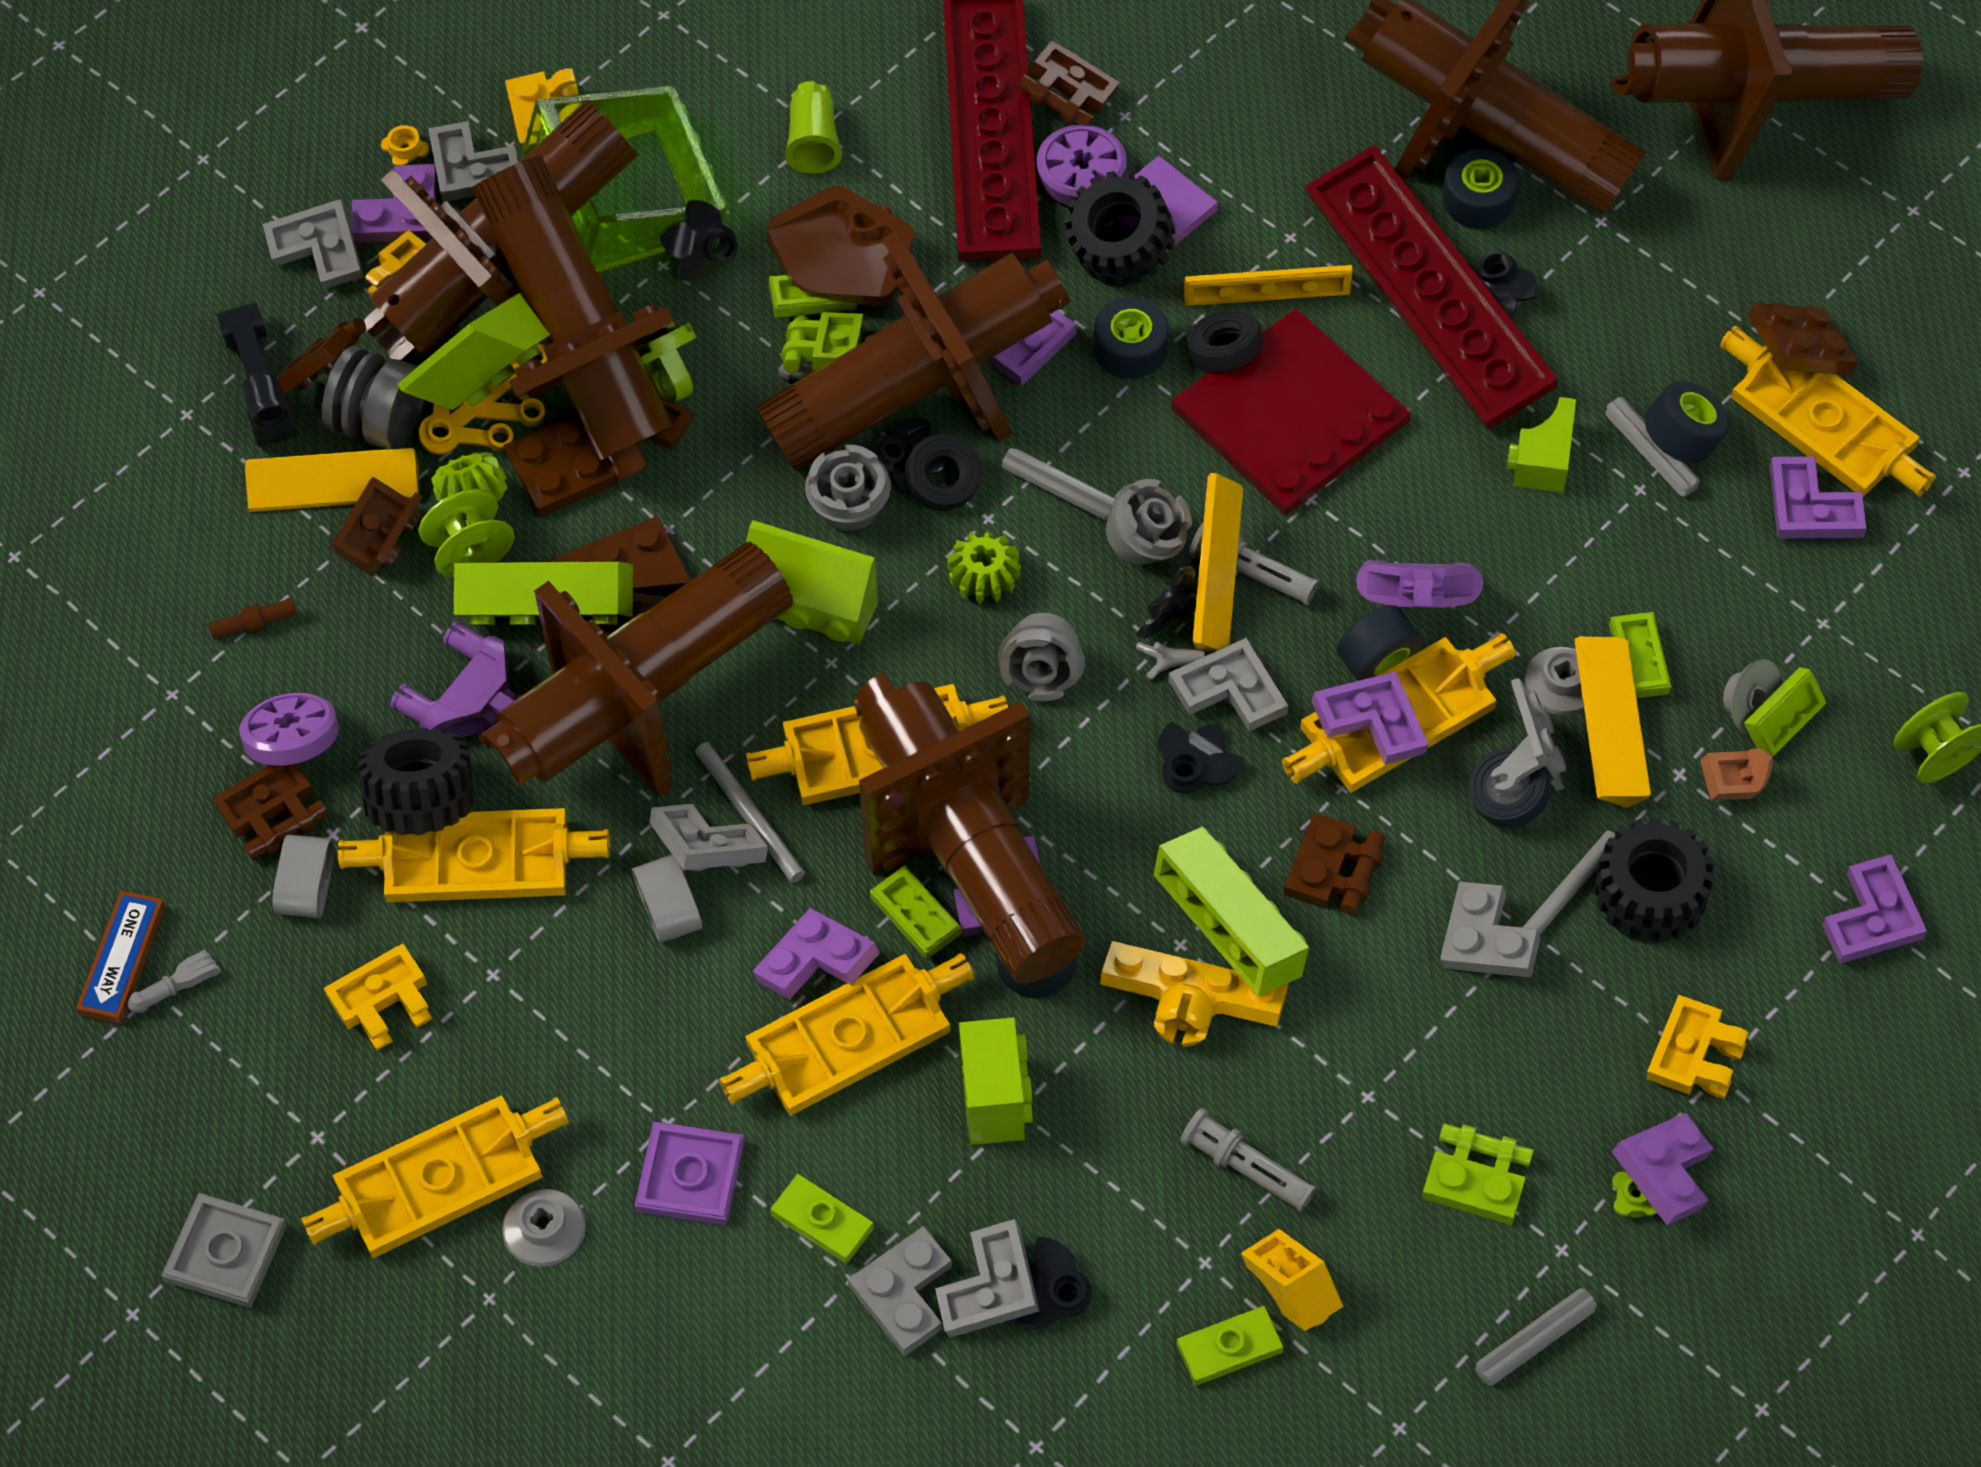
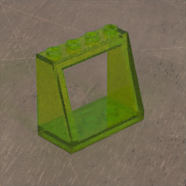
M674 86L536 100L522 157H525L588 99L625 139L655 130L686 206L689 200H703L719 210L722 220L726 217V198L718 191L714 181L712 165L709 162L706 163L701 151L699 135L697 132H693L688 121L687 107L684 102H680ZM592 198L571 218L596 270L603 272L666 252L660 242V235L669 225L678 221H686V207L600 216Z

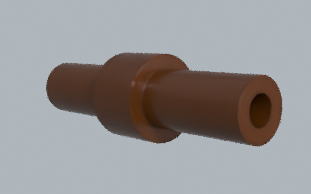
M289 598L263 607L255 604L242 608L241 614L211 622L209 627L215 640L244 630L252 633L266 629L265 624L298 613L293 598Z

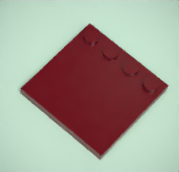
M1297 308L1262 332L1263 346L1260 353L1250 363L1228 372H1208L1171 400V409L1284 516L1409 423L1411 414L1410 411Z

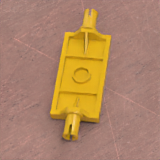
M1737 325L1725 334L1720 343V348L1726 350L1745 364L1748 372L1745 378L1733 388L1731 398L1805 455L1815 456L1817 464L1851 490L1862 492L1864 497L1885 476L1888 477L1890 475L1912 490L1918 497L1922 496L1924 491H1927L1933 484L1936 475L1908 456L1917 447L1920 437L1839 376L1828 373L1783 371L1767 346L1763 347Z
M1497 634L1496 637L1474 650L1455 649L1450 641L1444 637L1380 674L1383 675L1396 671L1429 744L1428 748L1496 708L1497 700L1487 689L1484 678L1485 673L1516 656L1515 649L1510 640L1503 644V641L1507 640L1505 634ZM1315 711L1301 720L1300 727L1311 741V744L1289 757L1283 758L1282 765L1287 776L1294 773L1291 781L1295 784H1298L1302 779L1327 765L1332 768L1345 787L1352 793L1410 758L1384 764L1369 728L1327 738Z
M954 684L934 688L960 731L1008 708V704L1005 705L1006 698L1004 695L999 696V698L967 705L965 701L958 699ZM855 706L783 722L786 737L784 746L746 753L752 781L786 772L795 775L803 806L860 793L859 780L883 769L860 731L859 724L862 716L857 717Z
M565 808L470 812L466 817L459 818L460 822L453 826H446L444 830L437 832L431 831L422 835L396 834L395 831L385 832L384 835H379L378 840H339L338 847L341 848V850H338L340 869L379 866L380 870L384 871V896L386 903L565 896L566 863H569L571 858H610V850H608L610 848L609 830L569 832Z
M905 953L857 978L852 985L847 983L754 1031L745 1037L747 1046L752 1052L755 1061L725 1077L719 1078L725 1095H729L728 1100L734 1105L737 1101L768 1086L770 1089H774L789 1116H792L951 1032L950 1023L941 1011L938 1002L942 994L967 981L974 980V973L969 962L964 963L966 957L959 953L956 957L929 971L925 969L918 970L913 966Z
M501 1095L334 1174V1181L341 1193L338 1196L339 1202L301 1218L313 1246L352 1226L353 1230H359L373 1259L543 1178L541 1170L530 1150V1146L533 1145L532 1140L569 1124L563 1107H560L559 1099L555 1097L551 1101L519 1115L518 1112L512 1113Z

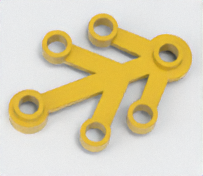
M538 344L537 347L541 351L540 355L543 358L540 362L545 364L549 362L543 350L545 346ZM516 362L512 367L515 369L519 367V365ZM515 373L498 387H495L493 383L488 385L492 393L473 407L466 401L450 414V409L433 404V414L426 417L420 425L419 440L428 452L436 455L448 454L454 451L458 445L490 447L496 452H504L503 445L513 441V431L508 425L497 423L491 426L489 430L466 428L464 426L474 418L522 422L525 426L535 427L543 421L545 407L540 400L535 398H528L521 404L496 402L512 389L509 380L517 377ZM532 407L538 410L539 415L531 418L524 413V410ZM442 427L447 430L448 435L439 438L432 431L435 428ZM496 433H504L508 440L499 443L492 436Z

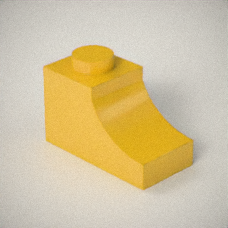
M1282 1230L1274 1231L1241 1253L1246 1267L1267 1288L1279 1306L1282 1315L1303 1331L1324 1323L1331 1314L1344 1307L1325 1262Z

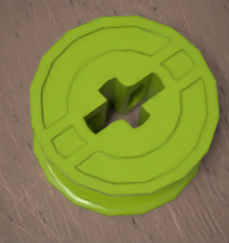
M472 489L453 494L433 506L422 518L418 529L420 539L429 546L440 547L434 561L437 571L445 577L454 578V563H497L511 549L515 539L513 528L504 521L493 520L498 510L496 496L489 491Z
M1965 692L1951 693L1931 702L1912 716L1895 735L1893 745L1896 750L1909 751L1922 746L1927 752L1928 757L1920 765L1917 777L1922 783H1931L1947 777L1965 766L1981 752V724L1965 729L1958 721L1969 703V698Z

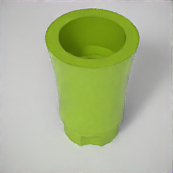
M814 81L798 84L797 90L791 95L789 137L785 159L788 165L798 172L805 174L825 173L835 168L842 158V151L836 132L834 103L831 99L830 89L826 85H820Z

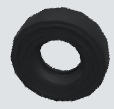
M1223 310L1199 320L1191 328L1187 337V343L1191 359L1200 369L1211 373L1228 372L1250 363L1260 353L1263 346V336L1258 320L1251 313L1242 310ZM1240 336L1236 341L1228 345L1211 346L1220 338Z
M937 434L923 439L913 448L906 462L905 480L910 493L920 504L932 510L949 511L962 507L973 498L981 482L982 467L976 451L966 441L954 435ZM937 458H947L953 461L959 470L958 481L949 487H940L934 484L929 479L927 473L929 463Z

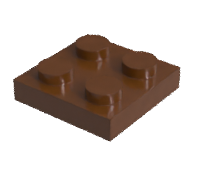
M1754 303L1747 315L1783 371L1851 375L1859 363L1848 347L1847 341L1841 336L1831 321L1829 314L1823 308L1814 305L1806 307L1782 303Z
M578 414L503 445L505 455L539 518L617 485L615 476L609 470L611 467L607 459L599 460Z

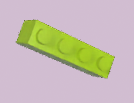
M623 562L454 563V615L469 617V625H495V617H510V625H536V617L540 616L534 590L549 580L560 593L567 591L579 607V614L582 617H591V620L597 625H618V617H633V564Z
M1200 827L1159 845L1154 877L1258 997L1302 977L1309 950L1304 937L1300 932L1295 931L1281 916L1277 906L1272 901L1267 900L1253 884L1250 875L1246 871L1241 870L1230 858L1221 842L1215 840L1204 827Z

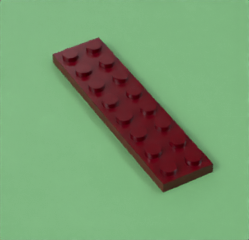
M943 0L958 261L1000 260L1011 252L1017 259L1041 258L1030 95L1017 88L1025 73L1028 74L1023 0Z
M1375 144L1305 186L1308 197L1486 430L1491 429L1558 387L1556 376Z

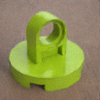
M690 322L637 348L638 354L660 396L674 403L693 393L691 377L676 349L697 338Z

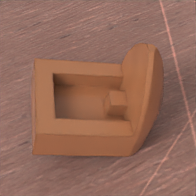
M1762 749L1707 753L1700 760L1711 801L1754 798L1768 783L1773 767V757Z

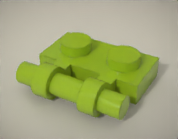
M822 312L820 321L809 320L807 316L802 314L795 316L794 320L787 327V342L782 349L781 359L784 370L788 373H796L805 361L812 362V371H815L860 345L864 328L863 314Z
M1444 1123L1439 1141L1456 1146L1454 1156L1435 1150L1423 1189L1422 1199L1512 1225L1526 1177L1508 1172L1511 1162L1529 1167L1534 1149L1517 1145V1139L1503 1136V1139L1500 1140L1476 1133V1127L1463 1124L1462 1128ZM1470 1151L1497 1158L1494 1168L1468 1160Z

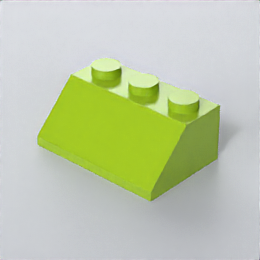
M519 293L469 323L401 380L397 386L402 392L450 410H454L466 401L473 407L492 393L488 385L493 383L495 387H498L515 374L512 366L516 362L521 366L538 356L541 351L537 345L550 334Z
M752 520L746 542L756 544L770 557L782 573L783 578H785L791 590L790 593L793 596V606L776 619L782 620L796 629L808 628L824 633L827 637L837 642L849 641L860 645L878 604L875 558Z

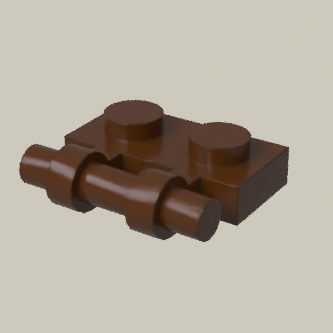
M1052 40L1036 58L1029 72L1040 80L1037 81L1025 73L1019 81L1017 88L1029 94V100L1040 106L1043 103L1061 114L1060 119L1069 125L1074 122L1077 125L1088 126L1093 121L1094 115L1082 108L1086 107L1098 115L1115 94L1120 82ZM1054 87L1055 89L1062 92L1071 99H1066L1057 92L1053 91L1052 88Z
M355 318L351 322L344 321L340 323L325 338L316 340L299 357L290 362L277 376L281 382L284 394L295 386L300 391L304 390L319 377L317 371L321 368L326 373L331 371L342 354V350L355 345L359 341V336L366 332L364 321L360 318Z
M296 764L285 766L268 765L212 798L215 808L236 838L251 830L256 834V838L243 845L246 854L251 860L265 852L270 855L281 849L280 843L284 842L286 835H296L299 832L306 834L316 828L314 823L329 815L320 800L307 808L301 803L302 800L314 793L310 783ZM288 810L291 817L270 829L266 821Z
M1313 813L1284 886V895L1326 909L1333 894L1343 898L1340 905L1341 911L1349 915H1355L1360 903L1367 900L1371 890L1368 882L1373 869L1379 868L1384 856L1382 851L1385 841L1384 834L1371 830L1367 835L1365 843L1358 844L1352 842L1356 826ZM1345 861L1356 864L1352 876L1347 878L1340 876Z

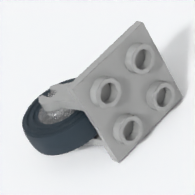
M1520 678L1512 680L1511 683L1528 736L1517 748H1502L1485 756L1473 770L1469 783L1470 797L1478 813L1486 821L1503 828L1520 827L1536 819L1548 804L1551 785H1553L1556 791L1565 789L1560 773L1567 769L1558 746H1554L1550 735L1554 733L1550 716L1546 708L1542 709L1536 691L1527 692Z

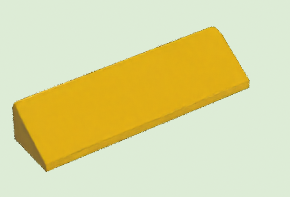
M1352 265L1186 276L1183 279L1185 306L1348 295L1351 290Z
M414 448L248 459L245 461L249 512L355 505L372 476L408 499L415 492L419 494V464Z
M1210 473L1207 480L1193 631L1194 648L1196 650H1204L1205 653H1214L1229 646L1243 500L1242 485L1217 473Z
M1579 636L1575 638V648L1597 798L1629 808L1648 799L1651 795L1629 644L1627 639L1619 637Z

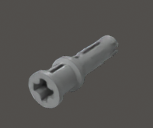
M1203 523L1198 528L1189 549V556L1193 558L1201 556ZM1239 537L1236 571L1293 597L1305 605L1311 602L1319 584L1317 579H1312L1278 561L1247 548V542ZM1260 568H1263V569H1265V570H1267V571H1269V572H1272V573H1274V574H1276V575H1278V576H1280V577H1282V578H1284V579H1286V580H1288V581H1291V582H1287V581H1285V580H1283V579H1281V578H1279V577H1277V576H1275V575H1272V574H1270V573H1268V572H1266V571H1264V570H1262V569H1260Z
M1200 1108L1194 1114L1181 1136L1180 1143L1185 1146L1192 1144L1211 1156L1213 1164L1218 1167L1222 1166L1225 1168L1228 1165L1262 1188L1294 1206L1299 1212L1306 1208L1317 1187L1308 1184L1276 1161L1243 1142L1244 1136L1241 1135V1131L1236 1128L1230 1131L1208 1117L1209 1112L1205 1108ZM1205 1131L1218 1139V1143L1206 1137L1203 1132ZM1237 1152L1245 1157V1160H1242L1239 1157H1237ZM1254 1165H1259L1269 1173L1284 1181L1286 1183V1186L1284 1187L1283 1185L1276 1182L1269 1176L1265 1175L1264 1173L1256 1169Z

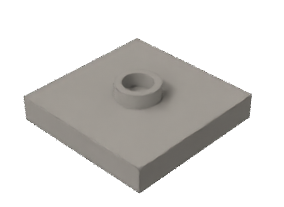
M198 1193L161 1276L166 1283L251 1309L287 1227L286 1221L277 1216Z

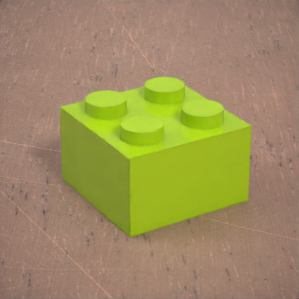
M1015 1017L960 1022L961 1066L969 1145L1025 1140L1024 1123H1033L1032 1090L1027 1069L1028 1056L1025 1033L1016 1034Z

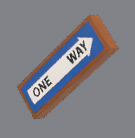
M120 890L76 1007L79 1016L122 1025L128 1010V1000L135 991L166 907L163 899Z

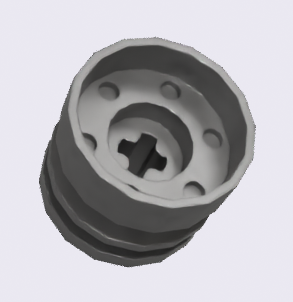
M354 345L345 349L337 359L325 388L322 402V420L325 428L337 433L344 432L345 435L355 439L363 435L366 442L386 449L403 448L411 438L419 422L425 400L402 392L397 384L418 366L394 358L385 362L384 356L375 352L369 353L367 350Z

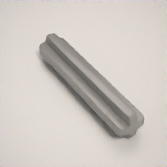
M1618 397L1607 405L1606 416L1680 496L1687 497L1697 490L1700 482L1697 475L1683 461L1676 460L1664 453L1652 441L1646 431L1645 420L1625 398Z
M1010 448L1002 461L1003 469L1103 520H1108L1114 500L1113 497L1018 449Z
M1580 1288L1479 1360L1475 1368L1478 1376L1486 1385L1493 1386L1593 1314L1597 1306L1596 1301L1586 1289Z

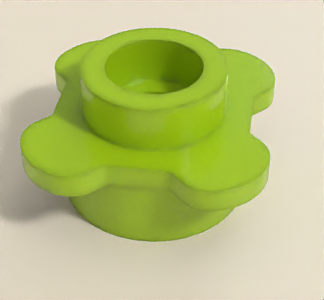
M1623 1171L1615 1174L1612 1185L1617 1189V1194L1613 1207L1619 1215L1638 1218L1644 1215L1654 1216L1657 1214L1629 1174ZM1636 1190L1639 1191L1641 1195L1639 1197H1634L1632 1195V1192Z

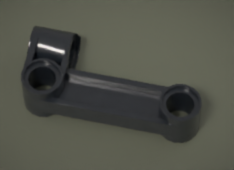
M257 302L216 313L227 349L235 346L238 347L247 379L242 384V390L249 411H247L257 446L262 447L299 436L281 382L277 377L268 374L258 340L266 338L267 334Z

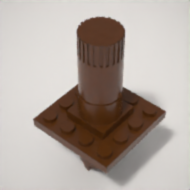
M1371 0L1360 21L1347 34L1345 41L1364 53L1361 61L1430 105L1394 169L1399 176L1407 180L1415 167L1423 171L1435 153L1438 144L1443 142L1445 137L1452 141L1460 127L1463 126L1497 149L1501 148L1601 214L1604 215L1645 152L1542 86V82L1505 59L1514 44L1509 38L1528 8L1529 1L1500 0L1475 38H1472L1415 0H1398L1396 4L1389 0Z
M1701 0L1689 23H1652L1640 25L1633 34L1628 50V75H1615L1611 85L1618 95H1634L1641 103H1691L1716 180L1731 179L1739 164L1744 160L1746 152L1754 138L1758 136L1761 126L1770 111L1773 110L1776 102L1907 99L1911 97V94H1914L1915 88L1919 85L1918 81L1921 79L1923 56L1921 53V42L1917 37L1918 34L1909 25H1800L1798 23H1773L1768 0Z
M586 99L518 163L541 155L572 217L639 155L610 121ZM392 169L381 181L433 238L369 296L377 308L363 321L366 324V331L385 349L391 359L394 358L406 362L417 351L425 356L488 297L496 306H499L519 294L521 290L477 198L458 214L447 201L439 206L411 175L404 180Z
M541 155L526 159L489 176L473 186L472 189L527 304L550 334L543 340L545 345L543 350L549 362L543 364L540 360L534 359L514 369L517 377L509 380L515 395L524 401L563 383L599 460L608 458L612 466L609 470L619 481L648 468L637 444L670 429L673 425L636 348L676 330L667 306L659 310L655 303L634 312L632 316L635 321L627 325L621 311L618 312L600 272L596 270Z
M894 231L882 238L889 252L888 255L883 257V260L902 293V296L897 298V301L905 316L867 337L866 341L756 405L793 470L796 472L813 462L821 453L824 452L826 454L902 408L905 407L907 409L944 386L948 388L954 400L962 397L966 401L983 432L991 429L998 442L1012 435L1013 433L979 366L1053 323L1050 314L1071 303L1048 259L1025 272L1016 256L1011 252L936 296L898 232Z
M746 542L645 613L638 614L608 636L603 633L593 620L586 622L579 614L580 610L577 603L567 591L560 593L548 580L535 589L534 592L552 675L497 712V724L479 736L480 741L487 749L493 746L500 753L511 769L512 777L521 786L534 776L543 783L548 782L607 740L652 791L660 797L673 788L670 769L673 766L667 756L666 748L669 746V743L663 734L662 726L665 725V720L660 713L659 703L687 684L691 677L791 608L794 603L793 596L790 593L791 590L785 578H783L775 563L772 562L770 557L761 548L752 542Z
M884 672L872 678L859 690L854 700L857 717L862 716L859 724L860 731L883 769L859 780L864 860L872 875L883 870H895L901 867L909 857L923 850L926 852L933 851L945 872L954 880L1015 982L1019 984L1022 982L1023 984L1033 983L1036 980H1042L1046 976L1054 974L1057 970H1061L1063 966L1068 965L1082 951L1086 938L1023 838L1021 829L1011 812L1017 810L1029 799L1030 715L1020 701L960 731L931 684L915 682L894 690Z

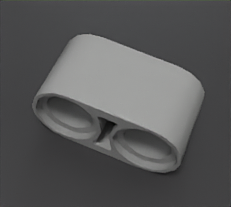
M286 835L273 889L272 903L275 914L312 918L322 917L334 863V841L332 838Z
M672 854L632 868L636 887L660 944L703 929L696 903L683 871Z

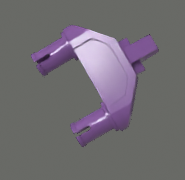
M1368 560L1359 569L1356 583L1361 595L1374 603L1396 605L1398 607L1444 608L1466 605L1473 602L1482 591L1483 578L1478 568L1463 561H1457L1452 564L1386 563L1385 561Z
M455 621L451 625L456 629V632L448 628L443 638V644L470 658L469 664L439 700L432 701L413 690L409 685L403 684L399 687V691L403 692L404 695L396 691L391 699L390 707L418 722L420 728H428V730L440 729L444 730L446 734H455L461 738L484 732L489 726H494L497 723L496 713L512 703L516 696L510 691L505 641L497 636L484 637L463 625L462 622Z

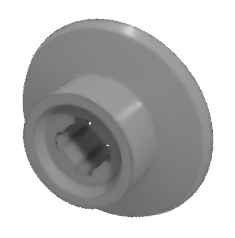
M1554 647L1535 655L1529 661L1524 671L1523 683L1527 692L1535 690L1542 709L1546 708L1549 713L1573 715L1583 712L1584 704L1576 649ZM1566 672L1569 677L1565 680L1560 679L1558 674Z
M1761 659L1749 664L1742 672L1734 674L1729 679L1724 690V707L1732 715L1738 730L1747 737H1750L1744 722L1783 684L1778 667L1770 660Z
M553 1189L531 1191L518 1198L508 1209L502 1225L503 1240L509 1252L519 1261L536 1267L556 1265L571 1257L580 1247L586 1231V1220L580 1205L568 1194ZM541 1217H546L547 1220H550L545 1229H539V1227L535 1226Z

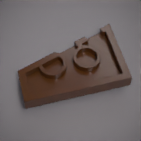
M658 516L545 561L623 562L633 564V592L646 595H654V590L677 588L678 590L691 581Z

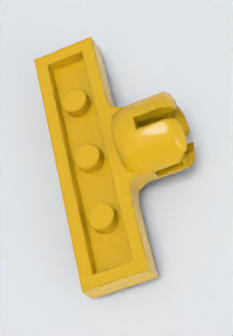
M1115 941L1111 943L1100 980V985L1150 996L1159 1000L1154 1027L1161 1038L1170 1044L1174 1043L1178 1029L1186 1031L1182 1047L1194 1046L1204 1040L1212 1017L1216 1014H1225L1277 1027L1289 984L1287 983L1258 997L1233 969Z

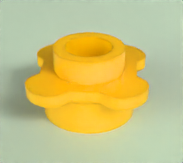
M408 125L393 128L381 142L382 150L389 152L392 156L393 165H408L409 162H412L417 157H425L429 152L428 144L420 140L417 129Z

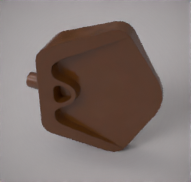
M832 186L773 217L767 225L766 239L788 278L800 290L822 298L879 308L890 305L899 289L883 260V257L888 255L889 252L882 238L897 231L911 253L914 230L908 223L892 215V210L888 205L882 204L877 206L846 187Z

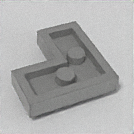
M468 121L428 128L442 202L475 196L472 189L473 186L489 176L518 163L515 145L475 153Z
M341 199L262 224L270 255L276 266L313 255L320 282L324 289L364 277L346 209Z
M1247 638L1169 672V683L1189 715L1226 698L1230 700L1248 731L1288 714V704Z
M693 804L652 807L649 823L683 870L702 871L706 868L721 866L742 867L747 864L766 861L768 846L751 823L709 827Z
M1459 881L1440 962L1443 969L1531 978L1540 943L1539 932L1537 929L1499 925L1506 897L1502 885Z
M1015 1219L970 1232L980 1275L935 1289L944 1330L949 1338L1039 1311L1020 1226Z
M922 1226L848 1279V1286L905 1357L942 1330V1322L918 1294V1291L951 1269L952 1262L930 1233Z

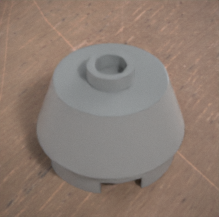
M845 445L846 450L834 451L827 456L823 452L814 460L806 479L805 492L812 508L826 523L839 530L854 531L868 526L875 520L888 500L891 481L886 468L878 460L875 453L858 445Z
M1141 479L1123 487L1116 494L1106 523L1108 542L1116 554L1132 564L1144 565L1176 556L1183 549L1187 539V530L1192 526L1191 513L1183 497L1179 495L1177 498H1174L1167 490L1158 486L1161 483L1159 480Z
M1035 613L1023 618L1005 637L998 651L1000 672L1006 685L1009 686L1013 683L1018 689L1029 693L1028 699L1035 701H1052L1063 697L1064 690L1073 686L1081 678L1085 668V656L1074 628L1064 618L1051 613Z

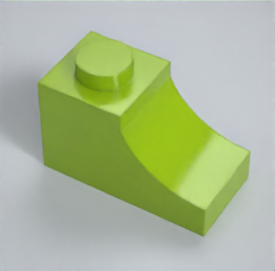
M1559 397L1557 407L1549 419L1531 429L1521 428L1518 445L1510 444L1507 460V469L1515 470L1513 487L1564 493L1569 466L1576 399Z

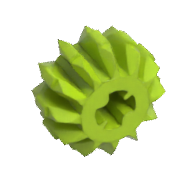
M474 452L471 455H462L456 460H449L448 464L439 467L436 470V474L432 477L433 491L439 502L458 492L472 489L487 490L496 496L498 501L503 497V493L508 488L502 466L499 465L497 458L492 453L487 452L482 454Z
M988 529L984 537L978 538L970 531L967 536L968 542L956 540L954 553L949 554L947 563L950 570V583L952 587H960V594L963 599L975 594L979 605L983 602L985 596H991L998 603L1001 598V591L1012 593L1015 588V580H1018L1021 575V565L1018 563L1019 552L1016 546H1008V539L1005 534L992 539V533Z

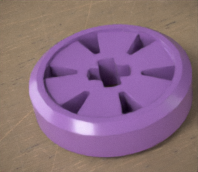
M1071 125L1055 131L1044 140L1037 154V177L1041 187L1051 198L1065 205H1068L1071 199L1078 200L1079 197L1076 191L1082 185L1086 189L1092 185L1090 179L1098 176L1099 180L1107 178L1106 172L1115 171L1117 177H1122L1123 171H1126V153L1120 141L1110 132L1092 125ZM1083 162V165H1088V168L1080 169L1079 165L1075 167V163Z
M289 693L265 700L245 715L239 727L245 753L254 761L276 766L298 764L316 757L332 745L339 732V725L333 705L323 697L307 693Z

